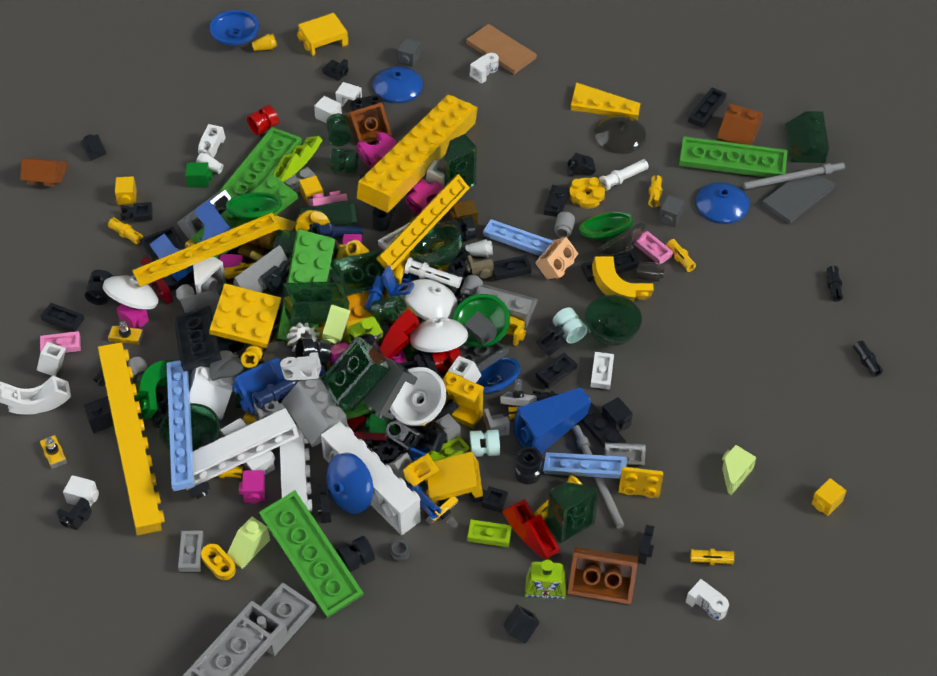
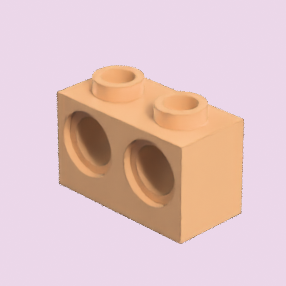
M563 237L554 240L535 264L547 280L559 279L565 274L566 268L574 263V259L579 253L568 238Z

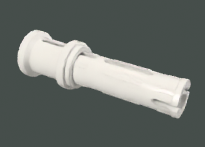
M642 159L622 170H613L611 174L599 177V180L604 186L605 191H608L614 185H621L623 180L647 170L649 165L645 159Z
M411 257L407 260L404 269L405 274L411 273L419 276L420 279H425L426 277L456 288L460 287L462 277L429 267L428 263L414 261ZM436 274H437V275H440V276H443V277H446V278H449L450 280H447V279L438 277V276H436Z

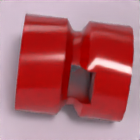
M270 105L264 106L258 112H253L246 118L251 131L257 136L266 132L267 128L275 127L279 124L278 115Z
M459 347L444 352H431L439 374L448 372L457 357L461 356Z

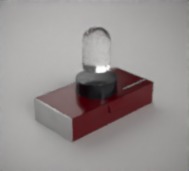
M353 432L354 436L365 442L371 452H373L374 446L379 445L380 441L383 443L387 441L386 433Z

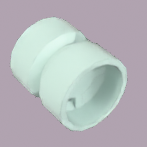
M570 307L560 310L554 316L553 324L555 327L558 325L565 333L563 335L567 343L572 344L578 342L586 335L587 327L581 319H578V315Z
M498 429L487 430L485 433H482L481 430L470 431V448L475 457H483L484 453L488 456H500ZM480 439H485V448H481Z

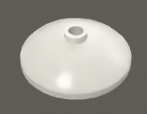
M113 276L106 279L103 283V290L108 296L129 307L147 310L155 308L158 304L159 299L155 291L148 284L140 287L135 276Z
M431 279L412 281L414 287L411 293L404 295L405 302L412 312L424 320L433 318L453 319L454 312L459 304L457 298L448 287Z
M448 318L429 319L419 324L410 333L411 345L424 352L449 351L461 346L468 338L467 328L462 323Z
M416 367L408 369L409 372L418 378L416 383L412 385L405 381L390 407V411L395 418L408 426H420L432 421L441 412L446 400V388L441 377L431 369Z

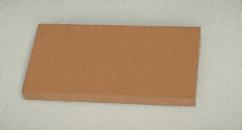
M487 24L466 39L467 45L483 55L488 53L497 54L499 57L498 65L514 75L537 58L536 53L490 24Z

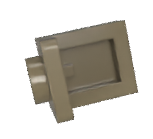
M467 256L465 270L467 274L476 275L480 279L493 276L494 264L492 259L473 262L472 256Z

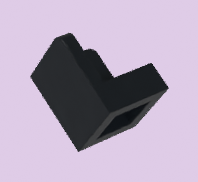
M517 604L503 626L509 636L527 643L540 622L533 612Z

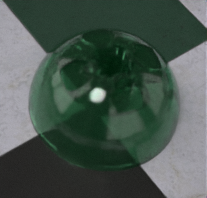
M455 225L433 227L410 251V254L417 262L428 263L429 267H443L452 262L459 254L462 246L461 231Z
M608 295L599 297L588 305L585 311V323L589 333L595 340L605 345L618 346L629 342L635 337L641 327L642 315L639 308L631 300L621 296Z
M190 403L192 449L195 451L218 440L220 421L217 414L211 408L202 404ZM168 412L161 421L159 433L163 444L170 451Z

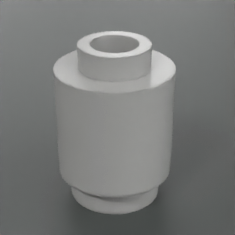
M569 212L558 214L554 227L557 237L568 238L572 234L575 223L573 214Z
M476 275L467 276L461 287L460 296L470 297L475 295L478 287L483 285V281Z
M133 357L128 361L127 367L131 366L133 372V383L137 382L148 368L146 361L141 357Z

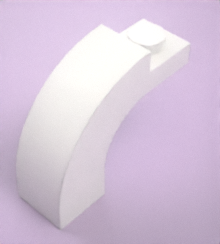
M51 376L42 385L30 389H21L0 382V403L8 405L9 412L29 415L50 411L59 407L71 397L69 382L55 376Z

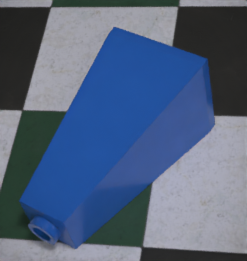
M581 387L518 407L513 433L521 447H533L543 454L588 414L591 405L590 397L588 394H585Z

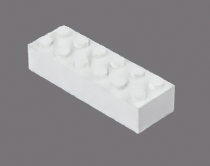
M338 422L321 434L323 458L328 463L341 453H352L365 463L371 474L374 488L373 499L370 505L401 536L421 522L419 495L415 491H411L402 478L394 475L390 466L384 465L380 461L379 456L375 452H371L362 439L354 436L350 427H345L341 422Z

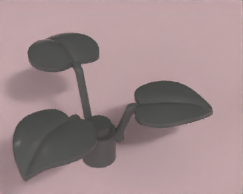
M274 341L268 344L266 351H262L263 362L277 357L281 362L287 357H295V352H292V346H287V342ZM244 343L245 350L248 348L247 343ZM224 350L220 351L222 360L210 363V376L212 381L221 378L234 377L242 371L245 372L251 368H247L241 363L239 355L234 356L231 351Z

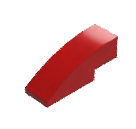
M409 309L395 321L382 342L380 350L383 356L392 359L410 344L407 335L419 326L418 318Z
M526 499L502 511L518 536L543 559L546 560L561 551L541 514L535 516Z

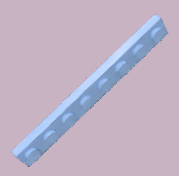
M180 360L167 363L171 484L173 491L194 487L189 372H183Z

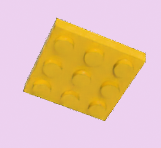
M224 284L209 334L267 348L281 297Z

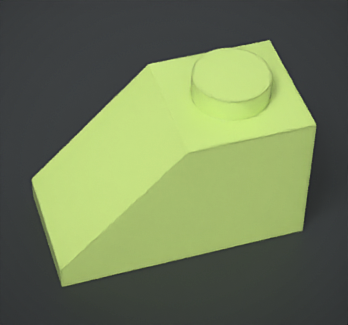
M335 305L330 307L322 334V339L328 340L330 346L342 343L350 315V310Z
M737 445L731 451L727 450L722 457L724 461L722 471L727 492L730 495L734 493L754 469L756 461L755 456Z
M251 517L237 531L227 553L236 566L243 569L270 541L268 527L254 517Z

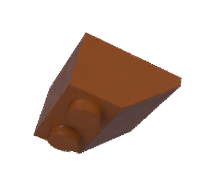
M382 102L346 113L350 130L357 142L364 141L365 143L377 141L376 134L379 132L392 136Z
M730 103L724 115L717 140L752 145L760 129L763 113Z
M22 158L20 180H27L26 184L37 185L38 182H44V186H55V183L62 182L68 162Z

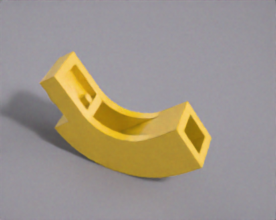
M613 256L594 258L592 263L593 277L599 289L607 297L626 305H633L635 298L645 300L651 297L654 291L653 283H628L617 275Z

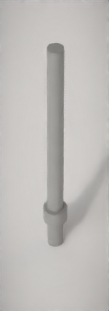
M844 162L832 165L828 163L823 164L822 167L743 183V188L746 190L818 174H832L833 171L845 169Z
M579 425L574 426L572 430L577 439L576 444L579 450H582L585 455H592L587 437H584ZM594 477L618 529L622 528L624 523L602 477Z

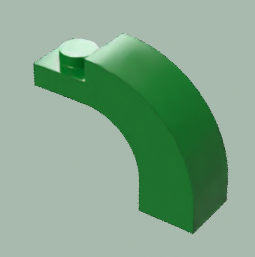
M163 360L152 364L137 380L135 384L137 395L134 396V400L140 401L142 419H151L158 410L156 387H168L167 363L176 360Z

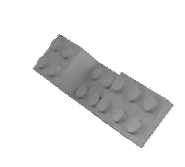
M282 583L262 606L251 601L183 676H244L265 651L275 656L314 613L316 605Z

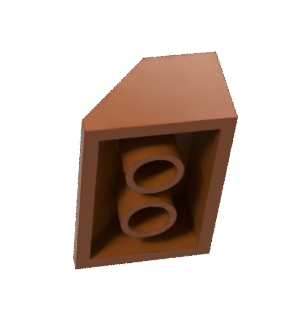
M575 547L567 594L631 605L638 557Z

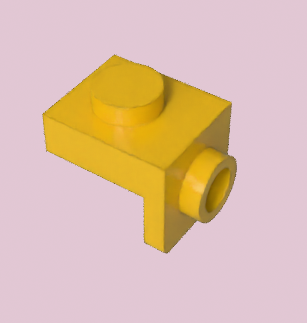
M510 316V326L507 334L513 336V345L517 346L519 341H523L526 335V330H524L525 321Z
M428 453L408 464L403 469L406 481L411 483L413 487L439 471Z

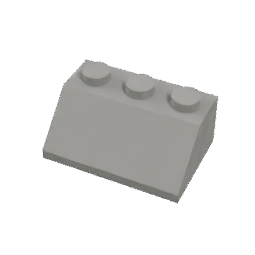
M226 190L215 193L206 201L209 200L221 215L226 211V203L231 197ZM194 210L177 222L183 233L190 240H192L191 236L204 227L203 222Z
M280 245L237 275L234 278L233 286L269 294L270 292L266 289L260 276L274 265L280 267L283 261H288Z
M488 285L479 286L475 295L489 294L501 299L507 306L510 316L525 321V329L538 299Z
M320 378L297 382L282 401L289 415L312 447L322 442L321 434L338 422H341L345 427L347 426V416Z

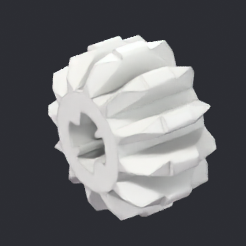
M300 322L296 327H291L290 333L287 335V339L290 340L287 346H293L292 352H295L299 338H311L315 342L320 333L314 332L315 326L309 328L308 322L304 325Z

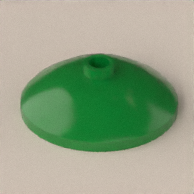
M247 193L228 200L226 210L237 218L252 221L270 213H276L282 206V200L279 196L270 193Z
M625 212L599 214L582 222L579 226V231L581 235L589 239L605 242L613 241L630 229L633 224V217Z
M489 294L470 296L458 305L454 312L453 320L465 326V323L479 311L495 325L496 337L490 343L482 346L468 333L466 343L473 347L491 346L500 341L507 333L510 326L509 310L505 303L496 296Z

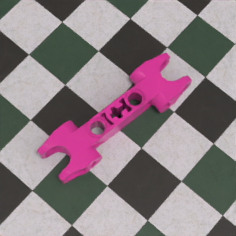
M384 132L376 134L377 145H369L364 141L357 143V151L370 169L398 143ZM421 178L405 197L406 203L418 215L444 187L438 181L428 184Z

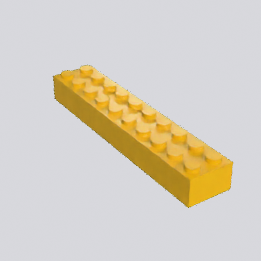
M448 94L358 181L357 199L388 213L421 180L434 160L439 161L471 129L476 122L478 107Z

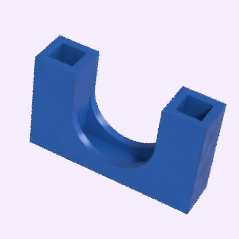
M209 200L194 210L205 227V233L200 242L231 230ZM165 234L149 244L159 259L180 251ZM193 265L171 275L178 282L194 270Z

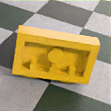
M622 467L618 493L642 495L649 498L660 497L664 472Z

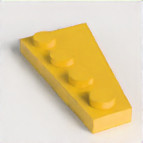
M576 82L571 110L638 120L641 103Z

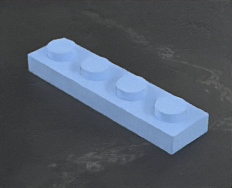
M490 219L483 230L484 237L541 256L553 242L552 240Z
M546 452L543 472L544 474L620 479L622 467L627 465V458L621 456Z

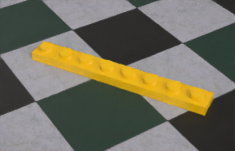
M459 174L433 198L376 258L384 268L390 265L393 270L470 188Z
M270 213L132 271L141 287L268 233H272L280 229V225L274 214Z

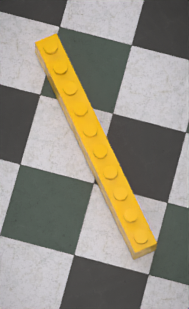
M122 342L99 346V357L136 534L139 536L162 531L161 523H164L165 519L163 510L159 511L157 504H161L159 492H154L153 486L157 485L155 473H150L149 469L153 465L151 455H146L145 449H149L147 437H142L141 431H145L143 419L138 418L137 414L141 413L139 401L135 402L134 400L137 391L135 383L131 384L130 378H133L131 366L127 367L126 361H130L128 349H123Z

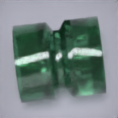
M340 113L329 116L326 121L329 142L338 147L347 145L351 140L347 116Z
M333 148L330 157V170L341 172L344 169L347 173H356L359 159L358 151L347 150L344 152L343 149Z
M400 295L374 300L371 304V314L375 317L378 324L391 322L392 320L396 321L407 310L405 300Z

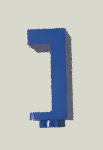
M274 357L232 377L233 383L231 385L236 394L239 393L242 399L240 405L243 411L254 414L252 393H258L266 389V386L269 384L276 385L285 380L279 358ZM290 391L280 395L278 400L286 397Z

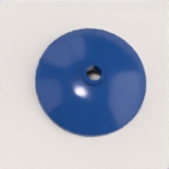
M243 10L225 11L217 15L210 23L211 36L217 42L230 46L245 44L251 41L259 32L257 18Z
M403 66L386 68L379 72L373 80L374 93L389 103L400 104L412 101L420 95L423 89L421 76L416 71Z
M717 182L708 184L696 196V208L699 213L707 220L715 223L731 224L738 222L746 216L749 210L750 203L746 193L730 183Z
M502 357L480 372L481 377L476 384L484 387L483 394L500 392L517 379L521 371L520 364L514 358Z
M352 453L336 455L330 461L326 475L330 496L338 507L349 514L364 512L368 509L373 499L374 488L371 474L365 463Z

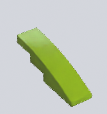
M319 136L307 137L303 145L295 146L291 154L283 155L273 175L282 182L295 175L315 154L323 140Z

